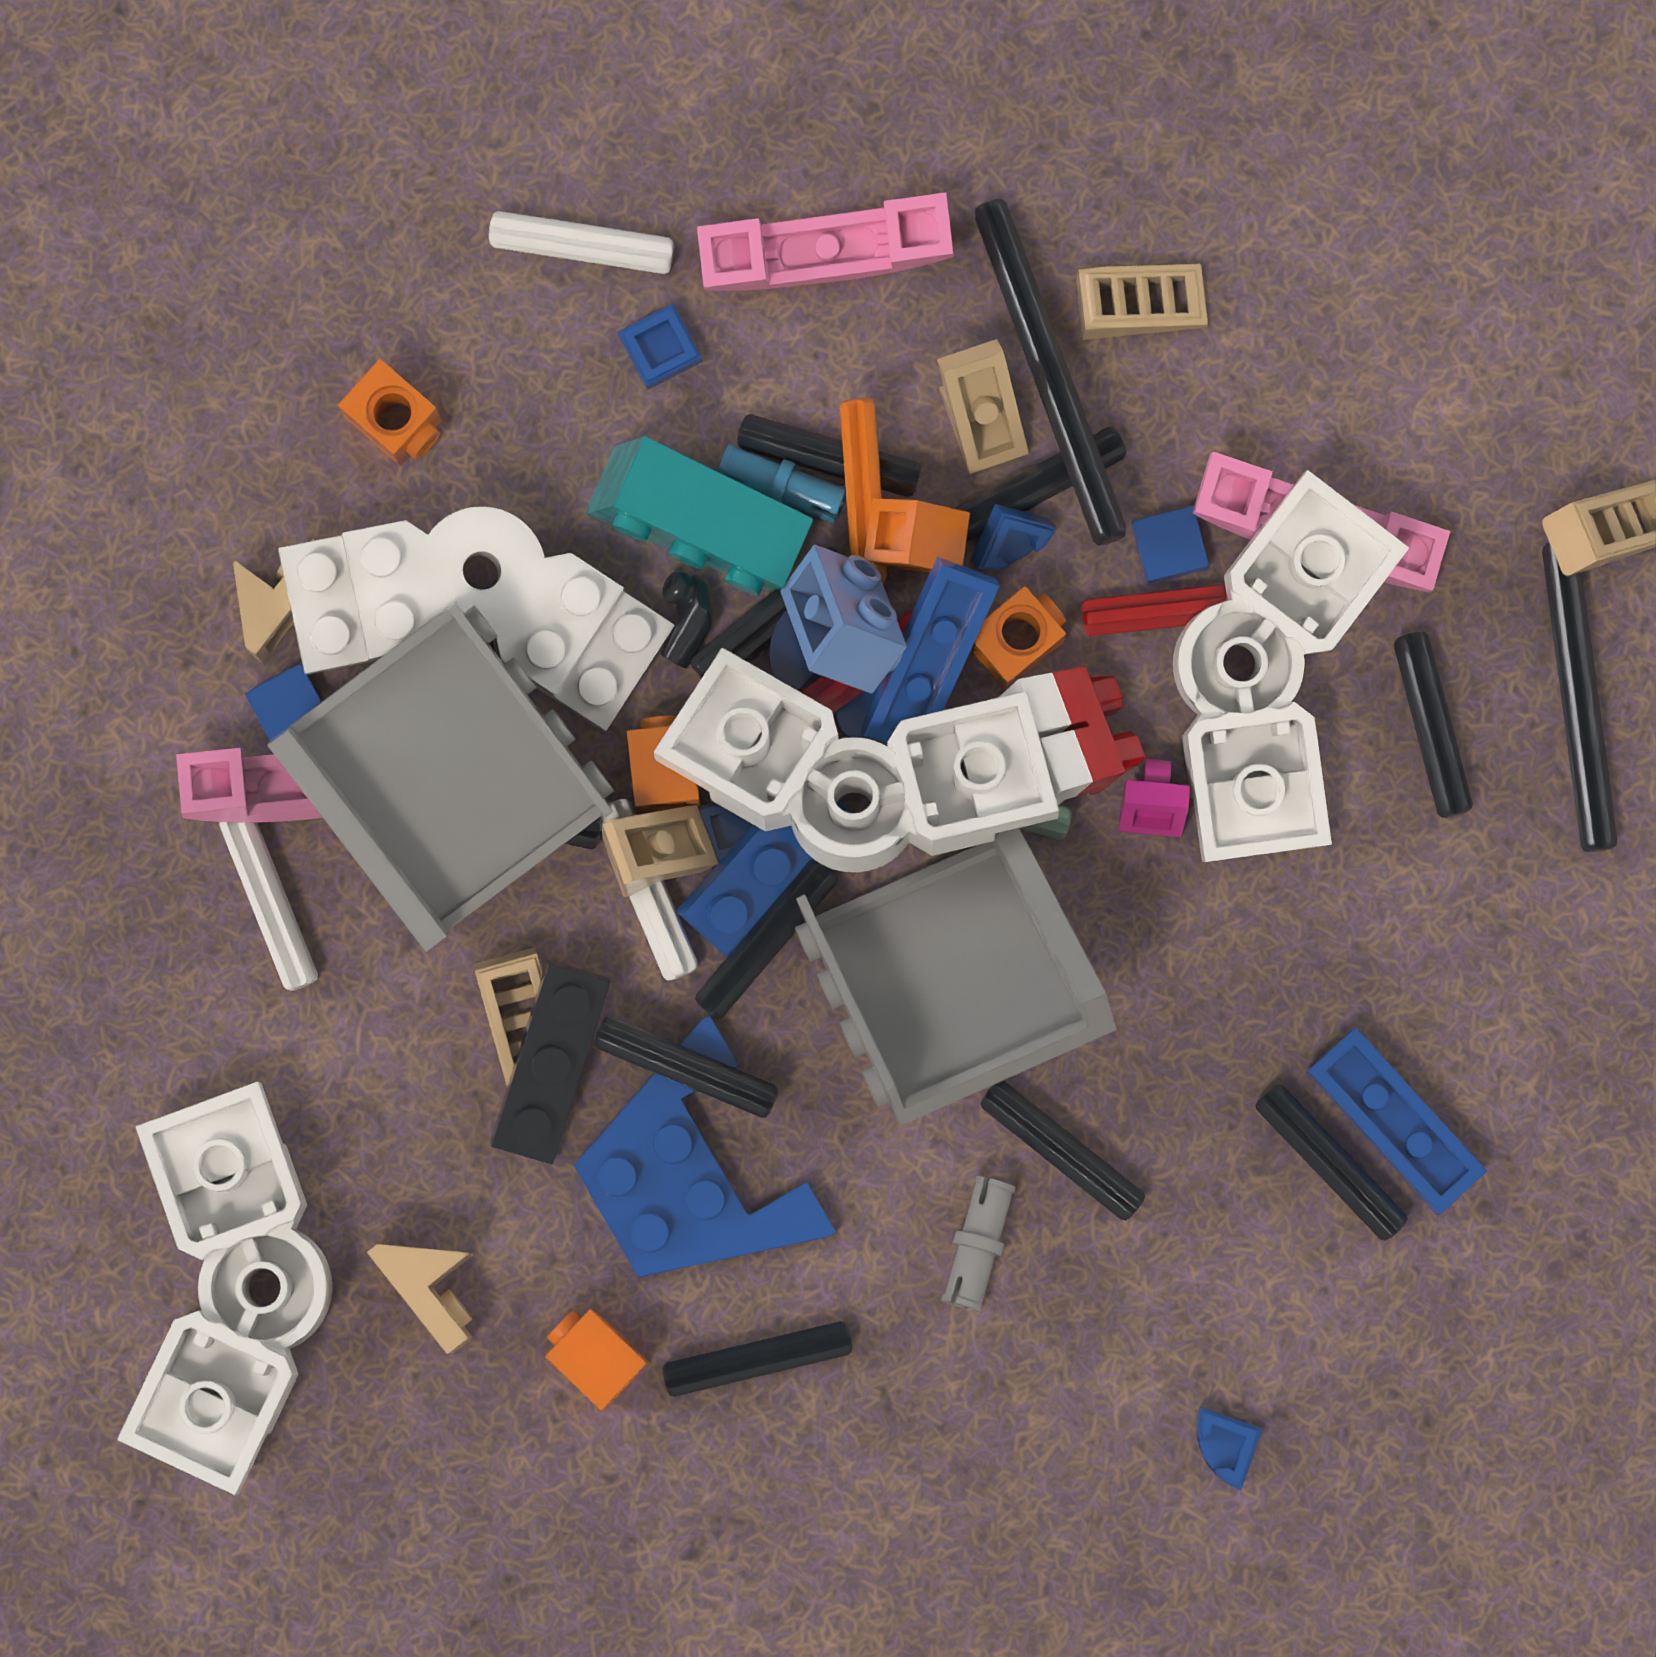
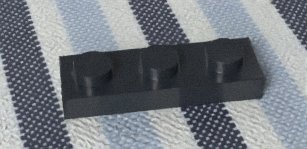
M547 960L490 1140L491 1147L553 1165L610 985L608 977Z

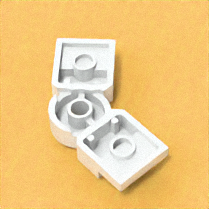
M1309 470L1301 475L1267 522L1261 525L1224 574L1227 600L1222 601L1223 603H1216V605L1214 604L1195 615L1182 630L1174 649L1173 674L1177 689L1185 703L1197 714L1196 718L1183 733L1182 741L1188 785L1190 786V799L1194 800L1202 862L1332 845L1315 717L1297 703L1292 702V700L1296 696L1303 679L1304 655L1333 650L1408 551L1409 547ZM1233 645L1247 648L1255 660L1253 674L1243 682L1232 679L1224 669V655Z
M470 507L454 512L441 520L428 535L404 520L344 532L341 536L278 548L305 675L377 661L457 601L464 612L475 605L498 636L493 640L495 652L504 664L514 657L537 689L605 732L675 626L624 592V587L574 554L566 553L545 558L537 537L523 521L511 513L493 507ZM475 556H483L490 559L498 570L497 583L485 590L473 588L464 578V563Z
M721 648L654 750V757L657 762L709 791L710 798L715 803L765 832L792 826L797 841L807 854L820 864L843 872H864L879 868L896 858L908 843L934 856L995 841V833L1058 819L1059 815L1057 801L1027 691L901 720L886 746L865 738L838 739L832 710L726 649ZM853 792L863 794L871 801L866 810L855 814L844 812L836 803L843 795Z
M260 1082L249 1084L135 1126L178 1249L204 1260L198 1281V1297L202 1311L191 1313L173 1321L117 1440L234 1495L240 1493L267 1434H271L299 1375L290 1349L307 1340L319 1328L329 1310L333 1292L332 1275L324 1254L315 1242L304 1233L296 1230L307 1207V1202L287 1145L282 1143L262 1083ZM263 1269L273 1271L279 1278L281 1285L280 1294L276 1301L266 1307L256 1304L249 1293V1284L252 1277Z

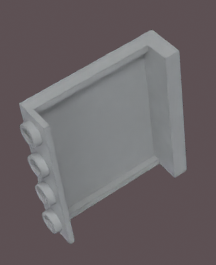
M457 601L272 738L267 745L426 952L446 938L448 930L600 816L604 815L606 818L613 810L606 797L615 791L592 760L582 767L567 748L576 739L554 709L542 715L529 698L528 694L537 687L514 657L505 664L501 661L489 645L498 636L477 607L474 605L464 612Z
M1020 828L995 833V841L971 847L817 916L814 915L805 895L796 898L805 923L794 928L809 962L819 958L822 959L827 970L816 975L831 1009L833 1010L843 1005L849 1018L839 1022L854 1058L865 1053L867 1054L872 1067L863 1070L862 1074L877 1107L890 1103L900 1126L1117 1030L1107 994Z

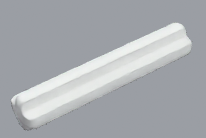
M497 211L493 214L489 227V241L494 248L661 274L669 272L673 261L674 244L673 240L669 237Z
M628 799L610 802L613 812L606 818L604 815L600 816L602 818L601 830L603 824L612 819L636 815ZM658 881L629 896L663 978L667 981L676 980L695 971L698 968V961L679 916L675 912L676 909L664 881Z
M219 822L220 829L283 986L287 990L293 991L312 984L318 979L317 970L258 823Z

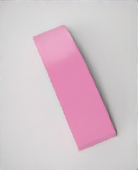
M946 192L884 201V208L761 224L760 219L756 218L697 226L705 291L764 290L854 280L899 272L954 257Z
M1212 452L1208 459L1192 514L1251 540L1261 525L1267 522L1294 485L1272 478L1273 471ZM1356 506L1409 547L1384 583L1429 593L1432 592L1451 531L1392 511L1382 515Z
M241 748L176 754L181 814L184 819L254 823L323 818L274 754L242 758Z

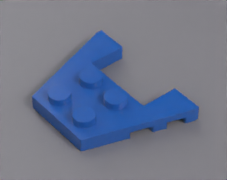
M710 1015L701 1020L680 1044L733 1068L739 1067ZM656 1073L574 1164L576 1171L638 1277L823 1239L836 1233L807 1182L755 1213L748 1215L683 1104V1099L697 1090Z

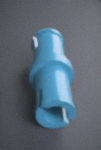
M732 444L727 446L718 469L719 473L792 509L828 521L831 525H835L845 500L846 486L844 485L839 486L795 470L796 463L783 459L782 463L779 464L738 449Z

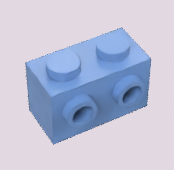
M814 544L780 591L806 664L811 672L872 694L887 673L893 671L898 666L903 652L907 648L896 619V612L891 607L881 581V574L871 562L857 555L846 557Z

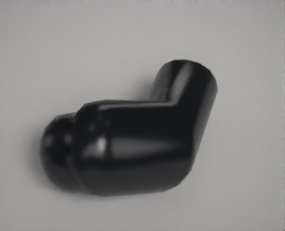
M675 571L667 577L662 588V594L669 603L676 605L678 623L660 654L672 663L688 669L692 658L698 652L712 627L713 614L706 583L698 575L690 577L683 571Z

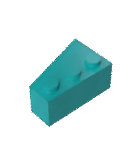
M645 436L614 446L585 512V515L611 525L615 530L626 536L643 542L649 541L668 549V554L682 563L699 569H703L704 565L721 571L727 574L724 580L727 584L755 596H759L762 589L770 591L784 588L813 521V518Z

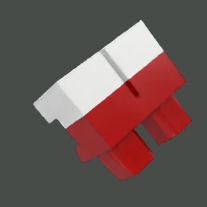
M1086 666L1018 679L1000 696L1004 697L1027 691L1057 805L1066 799L1090 793V795L1101 793L1121 775L1133 770L1145 759L1138 735L1132 731L1111 735L1105 717L1114 715L1122 708L1123 696L1114 676L1090 677Z

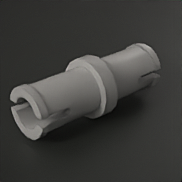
M982 1176L975 1177V1187L963 1230L955 1231L952 1244L958 1246L946 1291L941 1299L944 1303L963 1309L969 1308V1310L975 1312H982V1302L995 1257H1002L1005 1244L999 1241L1012 1194L1015 1193L1016 1189L1013 1185L990 1178V1181H987L988 1178Z

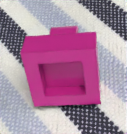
M1146 759L1142 781H1125L1120 806L1119 832L1182 838L1189 809L1190 786L1170 784L1171 761Z

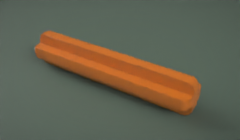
M850 398L844 400L840 405L850 556L857 555L864 558L872 498L882 499L876 410L873 399ZM872 563L881 574L882 584L885 583L887 567Z

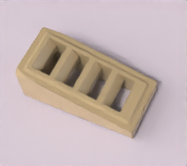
M1201 264L1108 266L1078 269L1076 285L1083 340L1207 328L1208 326ZM1185 281L1188 313H1176L1172 282ZM1160 283L1163 313L1151 314L1148 284ZM1135 286L1138 314H1127L1124 287ZM1111 288L1114 315H1102L1100 289Z
M1656 480L1572 502L1543 519V528L1564 575L1569 576L1656 547ZM1632 502H1634L1637 507L1639 515L1647 531L1646 534H1644L1642 530V527L1632 506Z
M535 947L474 964L475 974L507 1086L514 1067L512 1057L517 1056L522 1039L508 1043L506 1032L526 1027L531 1010L501 1018L499 1007L536 997L543 974ZM529 972L531 983L494 992L492 981Z

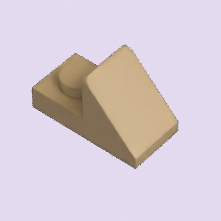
M995 339L937 359L944 385L939 387L969 473L972 474L1029 454L1004 351L998 340Z
M234 561L233 567L245 647L255 659L265 664L294 626L282 566L280 565L276 573V578L280 582L273 589L241 564Z
M697 805L612 819L603 824V842L623 897H629L658 881L702 873L719 864Z
M376 1244L367 1252L447 1354H454L473 1338L464 1327L473 1320L464 1305L450 1289L441 1296L434 1289L438 1283L473 1256L472 1253Z

